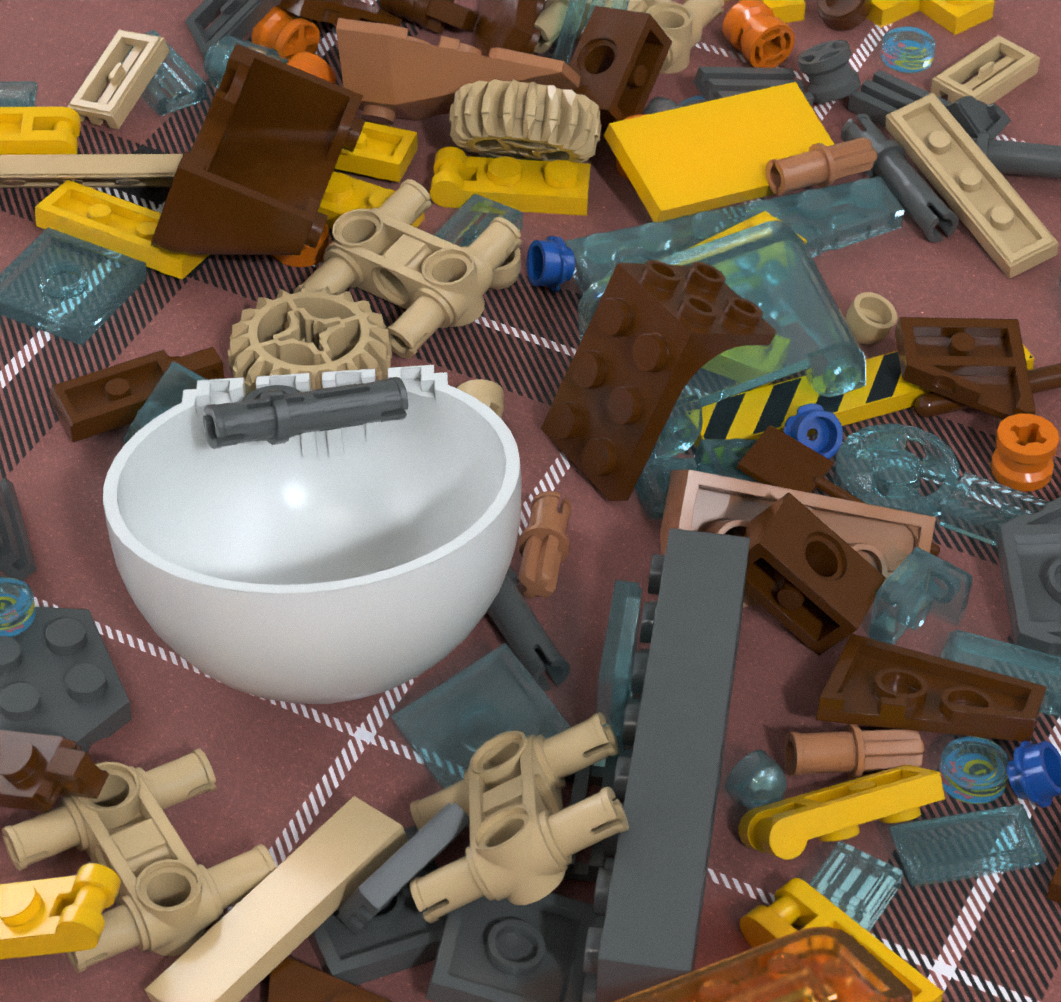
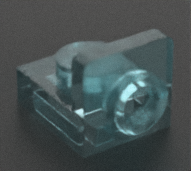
M916 546L876 592L868 637L894 645L908 628L916 631L923 624L929 613L957 626L965 617L973 581L971 574Z

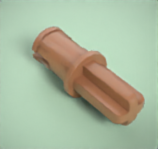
M864 137L831 146L816 143L811 145L808 152L778 160H770L766 166L767 182L772 192L779 194V196L812 185L827 188L834 183L835 179L870 170L873 167V162L877 160V153L872 148L871 141Z
M555 491L541 492L534 497L531 502L528 528L522 532L519 538V551L522 555V562L518 579L522 584V594L529 599L537 595L548 598L554 593L560 563L565 561L569 554L570 541L566 531L569 518L571 517L572 505L569 499L565 497L561 501L558 512L557 507L561 493Z
M847 724L843 731L789 732L784 740V762L789 776L815 773H845L848 778L856 779L860 778L863 772L884 771L905 764L920 767L924 753V742L921 740L918 731L905 729L861 731L857 724Z

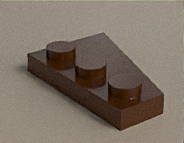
M851 634L820 696L816 720L1030 742L1042 710L1047 686Z

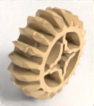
M494 79L491 82L479 80L473 84L468 83L461 86L460 90L455 92L454 104H451L449 122L451 123L450 136L455 144L463 147L467 152H476L481 157L492 158L507 156L523 160H567L574 163H583L595 156L596 145L600 142L602 126L600 124L599 106L585 95L576 94L571 89H559L554 85L546 86L536 82H519L514 79L513 81Z
M303 285L299 293L289 294L279 289L276 299L271 300L259 297L256 309L248 308L242 310L241 320L232 325L230 349L228 350V366L232 370V378L244 377L246 396L256 390L257 376L310 373L312 390L323 389L322 372L375 369L376 380L388 379V368L391 367L392 341L383 323L382 314L372 312L369 301L354 302L350 291L333 295L328 286L324 287L320 292H308Z

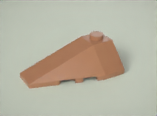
M338 18L336 34L343 87L363 95L359 109L363 111L362 118L371 122L392 125L394 124L395 117L418 120L450 113L451 104H454L455 92L460 90L461 86L468 83L473 84L479 80L491 82L494 79L500 81H513L514 79L519 82H536L546 86L554 85L559 89L579 88L581 77L567 63L561 60L499 47L491 48L489 55L483 56L480 49L460 43V39L441 36L438 46H435L422 39L408 36V28Z
M689 469L671 470L660 530L661 555L666 554L670 528L742 537L752 519L789 492L886 577L881 587L925 581L936 517ZM747 592L744 593L743 608L759 604Z

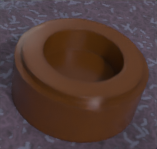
M817 0L816 6L822 20L829 28L843 31L860 25L868 17L872 1Z

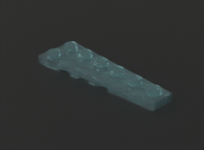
M879 176L859 179L855 182L827 188L810 189L801 193L767 200H756L751 203L713 211H702L697 214L663 222H649L625 229L595 233L590 236L566 240L564 243L573 250L575 257L573 276L592 311L595 313L617 263L646 264L648 260L663 261L763 211L780 219L787 227L807 240L803 258L795 262L797 264L817 257L828 250H837L901 228L904 209L882 177Z

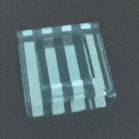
M839 841L809 885L870 932L901 887L903 871Z

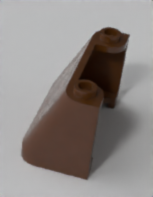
M236 43L228 59L227 68L219 90L217 89L214 94L208 114L190 152L185 151L178 165L154 232L151 246L171 254L300 255L304 244L316 249L328 219V215L318 212L342 148L353 153L365 124V120L355 117L363 95Z

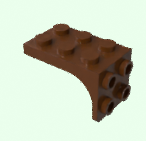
M648 260L646 264L617 263L540 428L609 501L629 500L682 390L700 368L717 355L735 347L771 345L776 335V330L762 318V310L753 302L737 295L725 283L726 277L724 274L709 264L693 262L691 266L668 265L658 260Z

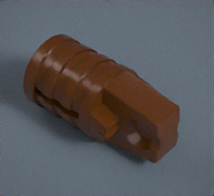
M380 0L381 10L419 24L422 28L438 34H442L446 23L473 32L480 14L454 3V0Z

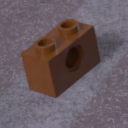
M595 6L586 27L579 36L578 46L569 66L581 79L579 88L571 90L576 94L585 95L599 106L600 124L602 125L601 132H606L609 123L622 121L632 115L642 114L671 47V39L649 13Z
M789 492L752 519L742 537L750 538L745 592L817 655H821L859 629L886 578Z

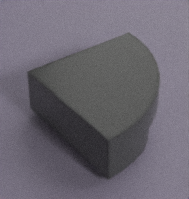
M973 96L963 97L945 106L971 138H978L979 133L990 134V139L993 140L1011 122L1010 118L999 106L994 103L987 105L976 100Z

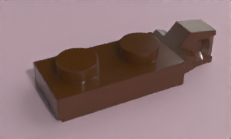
M214 347L182 357H168L163 349L52 385V388L49 389L51 404L72 442H76L166 412L182 403L183 390L197 389L198 380L224 379L223 362Z
M0 730L1 807L49 813L59 794L97 799L109 773L98 768L89 759L90 755L87 752L81 751L82 747L77 745L75 741L65 739L63 736Z

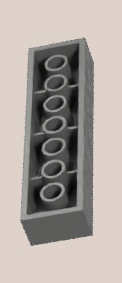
M670 528L666 554L652 555L648 594L659 596L658 601L649 600V602H644L640 642L649 643L650 649L641 648V652L636 651L631 684V693L642 694V698H633L632 703H627L622 745L633 746V750L624 749L623 756H618L613 789L615 793L614 799L624 800V803H621L628 820L629 830L604 839L603 854L612 855L615 858L606 857L604 868H599L594 912L602 914H596L594 927H589L583 966V972L586 973L582 1002H690L741 631L750 546L749 537Z

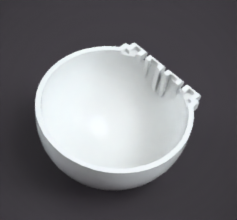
M434 365L388 368V379L390 377H399L403 381L408 395V409L405 410L407 416L403 420L379 421L347 428L303 433L289 438V441L277 445L269 444L268 441H252L213 449L208 444L204 431L203 416L206 415L204 408L211 404L241 402L246 397L244 377L198 380L197 389L183 390L182 403L154 418L123 446L107 472L103 487V505L116 566L128 593L156 634L184 660L204 674L233 689L264 699L294 704H332L362 699L389 691L419 676L443 660L465 640L487 612L504 581L517 543L521 519L522 488L518 446L504 421L475 397L448 385L447 372L435 373ZM375 369L322 372L323 388L376 381ZM310 373L256 377V389L265 386L284 385L293 387L300 392L312 391Z

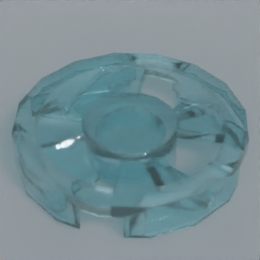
M893 423L873 425L849 435L841 444V447L838 448L833 482L867 504L936 517L944 513L950 506L951 495L957 489L960 466L953 450L936 435L914 426ZM908 439L923 444L926 458L920 461L913 453L904 450ZM921 477L944 482L937 491L926 497L918 493Z

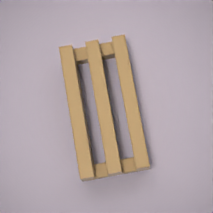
M119 29L67 107L75 110L80 115L81 122L88 116L91 124L101 126L103 121L106 120L110 128L119 129L170 52L163 37ZM109 81H110V84L108 85V87L106 88V90L104 91V93L102 94V96L100 97V99L98 100V102H96L97 99L99 98V96L101 95V93L103 92V90L105 89V87L107 86V84H108Z
M996 36L934 77L930 93H934L938 97L948 94L947 101L951 103L966 96H973L976 100L990 105L1037 74L1040 57L1001 36ZM1004 54L1007 55L994 64V61L1002 57ZM976 73H978L977 76H975L974 78H972L971 80H969V81L966 82L965 84H963V85L961 84V83H963L964 81H966L967 79H969L970 77H972L973 75H975Z

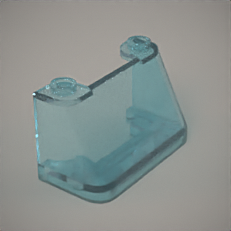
M778 220L765 222L658 259V261L668 265L691 266L693 262H703L717 268L726 277L725 283L737 295L753 302L762 310V318L776 330V335L771 345L768 346L746 345L729 349L711 359L695 373L682 390L647 461L648 466L688 450L694 444L702 429V407L803 370H806L809 385L820 396H839L866 386V360L864 353L804 241L786 222ZM611 276L592 284L584 292L579 302L580 343Z

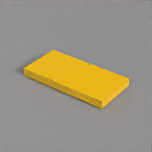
M796 82L609 123L604 134L606 141L654 223L773 195L774 193L770 189L766 177V166L770 160H778L808 152L811 145L816 143H822L826 146L835 145Z

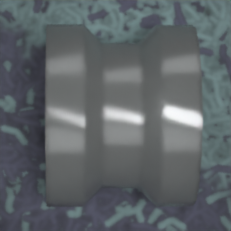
M832 40L810 47L798 56L799 68L802 73L808 75L809 79L806 90L814 96L815 103H826L844 98L860 87L859 75L856 70L851 69L849 64L852 52L847 41Z

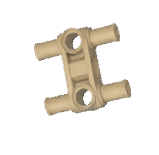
M547 0L545 9L540 13L534 24L535 27L541 29V34L533 52L539 54L546 52L564 34L579 39L595 6L651 14L672 41L659 73H677L686 69L689 65L690 51L700 41L703 28L724 12V9L720 8L725 5L724 0H687L683 5L671 0Z
M407 179L379 208L354 209L340 216L333 224L332 234L334 240L325 250L324 263L303 284L298 285L293 293H299L303 285L308 292H320L324 287L328 286L333 295H339L349 287H357L406 309L386 329L392 341V351L402 358L411 359L439 327H460L470 324L480 317L485 306L483 294L493 284V271L514 250L520 247L522 244V240L519 239L521 234L510 221L502 217H496L469 247H460L411 225L424 212L430 209L432 202L428 201L431 198L430 194L421 184Z
M601 712L548 739L543 735H529L526 737L523 732L518 730L496 735L476 750L471 757L468 769L464 771L463 780L421 800L418 799L411 802L410 810L418 831L448 803L452 805L454 802L469 816L470 846L466 847V856L427 875L410 880V891L419 912L428 907V910L423 912V918L428 923H433L439 920V917L484 896L490 901L495 899L501 901L507 898L514 905H528L539 901L549 895L560 884L567 870V865L572 863V854L617 833L629 830L624 809L619 799L612 801L615 798V793L609 786L601 789L599 793L565 809L562 806L561 787L565 786V777L609 756L613 757L620 754L619 745L610 724L605 727L603 726L607 722Z
M199 748L193 750L188 755L146 772L141 767H129L119 762L95 764L101 770H106L109 773L97 799L64 795L59 800L60 807L50 810L49 813L45 812L14 826L9 825L2 828L6 849L18 871H22L31 864L76 846L79 851H86L92 863L107 866L119 875L121 884L115 898L118 907L101 914L105 920V927L98 945L94 949L66 953L77 973L83 972L87 967L134 947L140 952L146 950L149 953L155 952L162 956H179L184 954L205 934L207 927L216 924L218 919L223 917L224 908L240 902L277 868L271 854L263 844L257 845L248 852L208 869L202 864L197 865L163 810L203 793H210L216 790V778L211 764L205 753Z

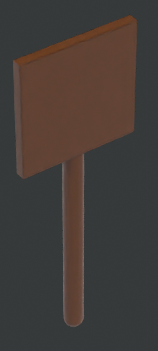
M769 425L736 467L762 484L812 493L817 488L831 497L866 503L824 478L833 467V461L772 425ZM932 542L929 555L936 557L940 553V547Z

